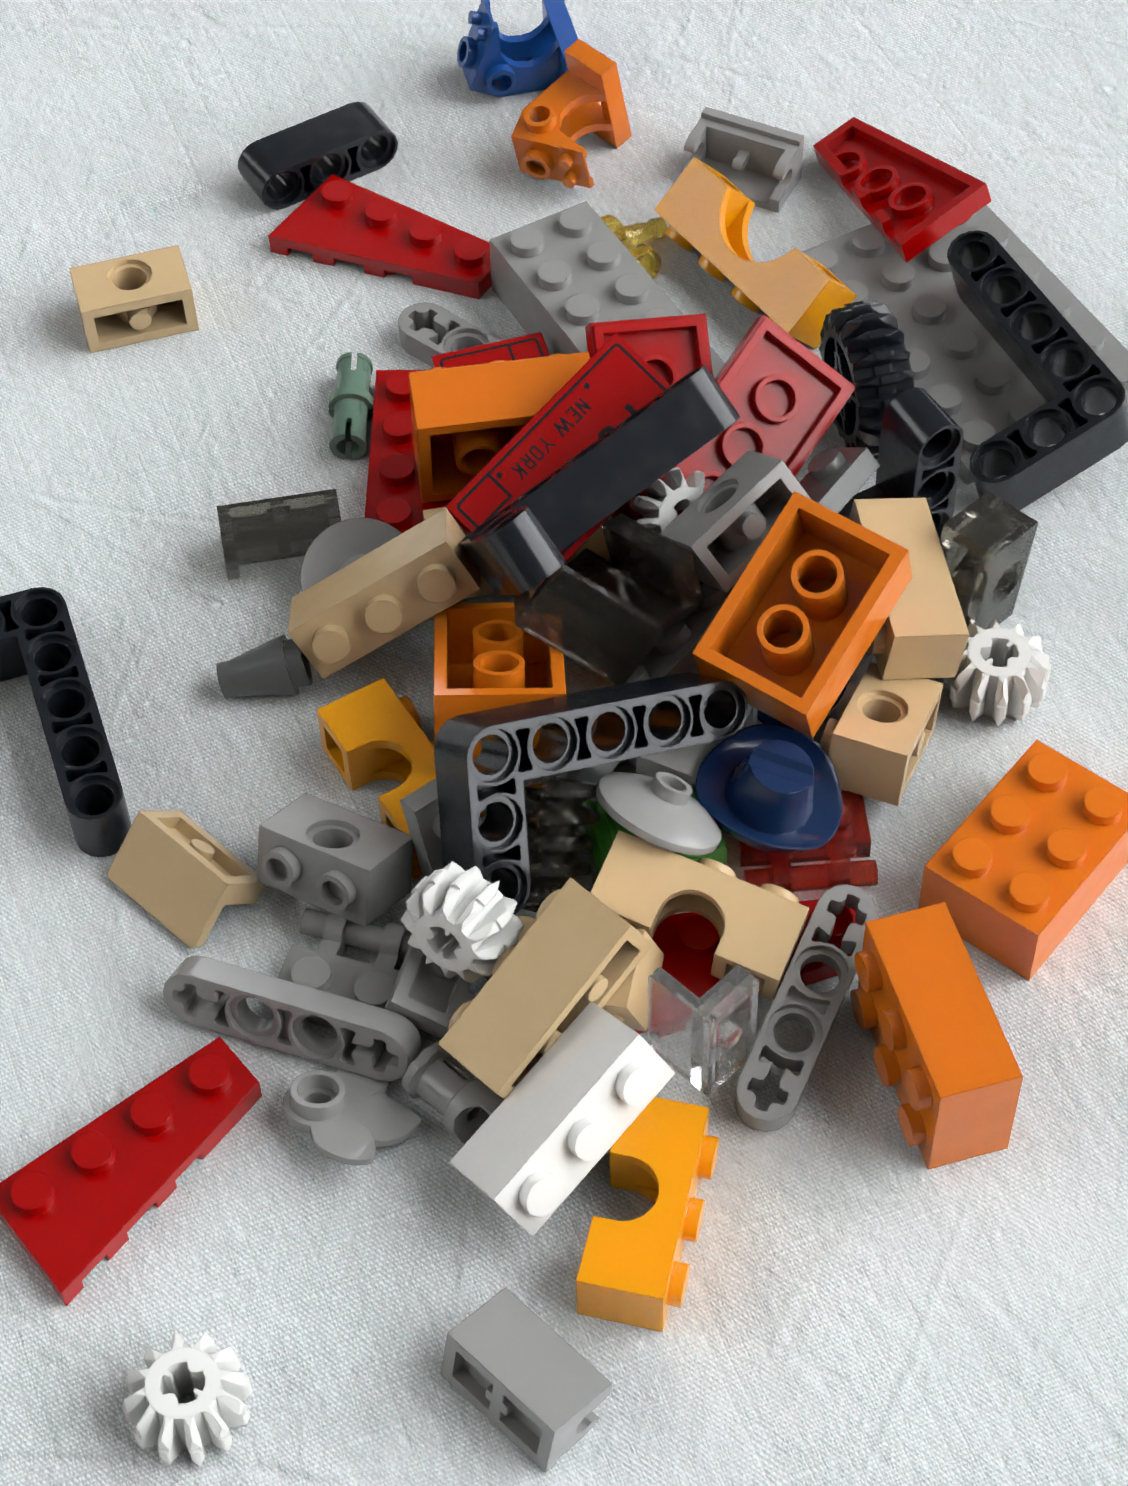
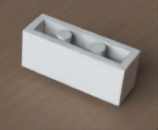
M591 1001L450 1160V1163L491 1202L533 1237L672 1078L675 1072L637 1032Z

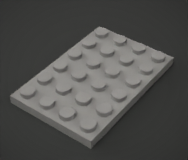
M987 205L973 214L967 222L951 230L907 263L873 224L802 251L823 264L857 295L853 302L863 301L868 303L877 301L879 304L884 303L890 310V313L897 319L898 329L904 333L906 350L910 352V365L915 373L913 377L914 387L923 388L963 429L964 437L958 476L966 485L974 482L970 470V457L974 449L987 439L1044 405L1047 401L960 299L947 258L951 242L959 235L968 231L980 230L988 232L995 237L1117 377L1125 389L1128 402V350Z

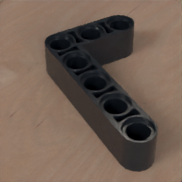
M975 230L959 235L951 242L948 248L947 258L957 293L963 303L1047 401L1044 405L981 443L974 449L970 457V470L982 506L990 513L996 515H1010L1030 505L1127 443L1128 402L1125 389L1117 377L996 238L988 232Z
M702 365L674 383L463 538L459 544L496 595H520L545 580L566 562L560 553L561 550L726 430L740 418V415L707 367Z
M914 387L907 389L890 402L882 418L878 454L880 467L877 469L876 483L874 486L855 494L838 514L849 519L854 499L926 497L940 540L950 528L953 518L964 435L963 429L923 388ZM691 574L685 576L678 583L672 595L673 606L681 615L694 602L692 600L693 594L703 584L695 580Z
M46 587L31 588L0 596V682L28 675L75 841L80 850L90 856H112L118 853L132 824L122 785L66 602L61 593Z
M684 672L467 713L448 719L440 727L434 745L443 868L451 862L460 865L465 871L477 866L485 880L492 872L490 883L500 881L498 890L501 894L517 902L513 912L516 915L525 906L530 895L531 886L523 781L727 739L734 736L745 723L748 714L746 694L732 681L695 672ZM653 708L652 718L648 724L649 715ZM597 719V728L591 736L592 726ZM540 729V739L533 749V738ZM481 740V752L473 762V750ZM487 807L484 822L478 827V818L481 811Z

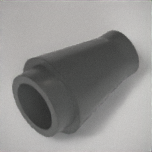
M284 634L231 660L216 664L219 685L225 699L237 696L298 695L299 688L310 686L313 682L309 660L292 639L287 640Z

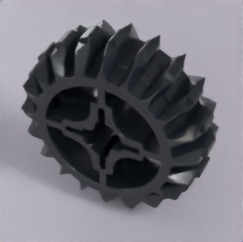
M863 301L844 304L843 308L833 309L830 314H826L820 332L822 343L819 351L822 360L856 386V389L833 421L840 437L844 439L845 447H867L877 460L884 411L899 394L907 389L914 388L913 377L915 373L910 365V352L906 350L904 344V333L898 329L897 319L894 315L890 313V310L884 303L879 304L877 301L864 303Z

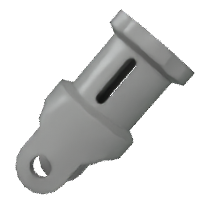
M438 1043L425 1048L411 1062L401 1082V1086L413 1099L423 1098L443 1116V1126L464 1144L504 1100V1098L493 1092L478 1078L474 1079L453 1061V1057Z

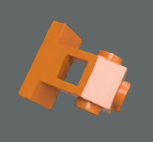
M577 39L564 51L568 71L522 110L511 138L520 172L538 179L548 178L561 181L567 188H574L575 185L591 188L594 186L593 178L589 175L586 162L587 152L576 141L585 134L593 132L615 148H618L632 135L616 62L582 40Z

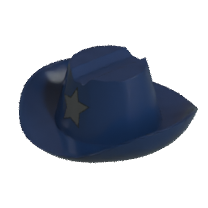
M762 723L745 727L734 736L724 739L714 747L699 767L695 785L698 801L725 832L750 847L776 853L807 851L824 846L833 838L838 830L842 817V795L832 761L818 742L789 726Z

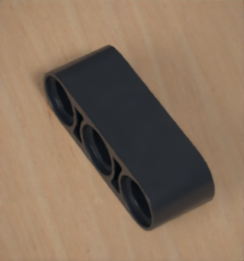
M357 101L256 140L242 151L238 159V170L261 201L270 209L278 210L306 200L332 174L350 182L381 169L394 158L397 152L398 141L395 134L368 104Z

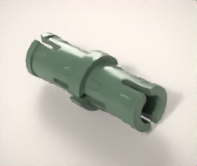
M347 352L338 358L336 363V389L330 394L329 414L333 418L329 448L334 456L345 460L347 442H352L351 460L361 458L365 454L367 449V422L373 416L374 399L369 393L373 364L370 358L362 353H357L356 370H351L352 352Z

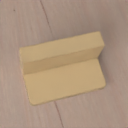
M180 810L139 811L108 870L109 880L190 948L204 945L224 906L256 904L266 886L257 881V873Z

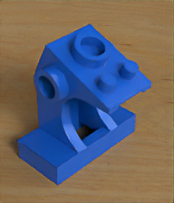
M481 0L478 10H471L469 12L468 23L472 24L468 36L461 38L457 50V63L463 69L469 90L497 97L546 90L568 71L564 51L578 37L564 0H542L543 21L529 33L515 36H507L500 33L497 21L494 22L490 11V1Z

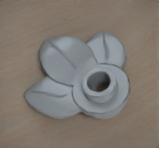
M339 1068L333 1073L325 1070H311L298 1075L292 1081L290 1088L283 1097V1115L286 1121L295 1129L310 1133L317 1151L327 1158L342 1164L355 1166L371 1164L375 1159L376 1147L383 1148L400 1144L409 1139L421 1127V1117L417 1113L385 1094L389 1089L391 1081L376 1080Z

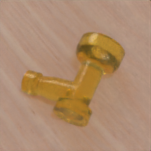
M614 215L600 217L654 280L661 268V258L651 246L644 243L651 239L659 240L667 236L665 233L667 229L665 220L662 217L649 219L648 222L623 226Z

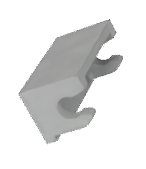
M705 107L701 113L700 120L685 142L684 151L691 152L692 155L686 161L681 173L693 157L723 174L755 203L754 206L779 213L802 177L804 135Z
M506 1287L447 1333L441 1375L545 1473L556 1464L557 1459L580 1441L599 1421L600 1418L593 1410L610 1395L612 1382Z

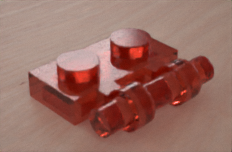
M841 791L842 817L840 825L833 838L819 848L800 852L776 853L759 850L736 840L740 867L762 865L767 867L743 870V881L757 887H761L762 884H773L792 893L826 890L845 884L857 887L878 885L876 860L850 861V858L870 857L871 836L863 795L850 791ZM825 861V864L791 866V863Z

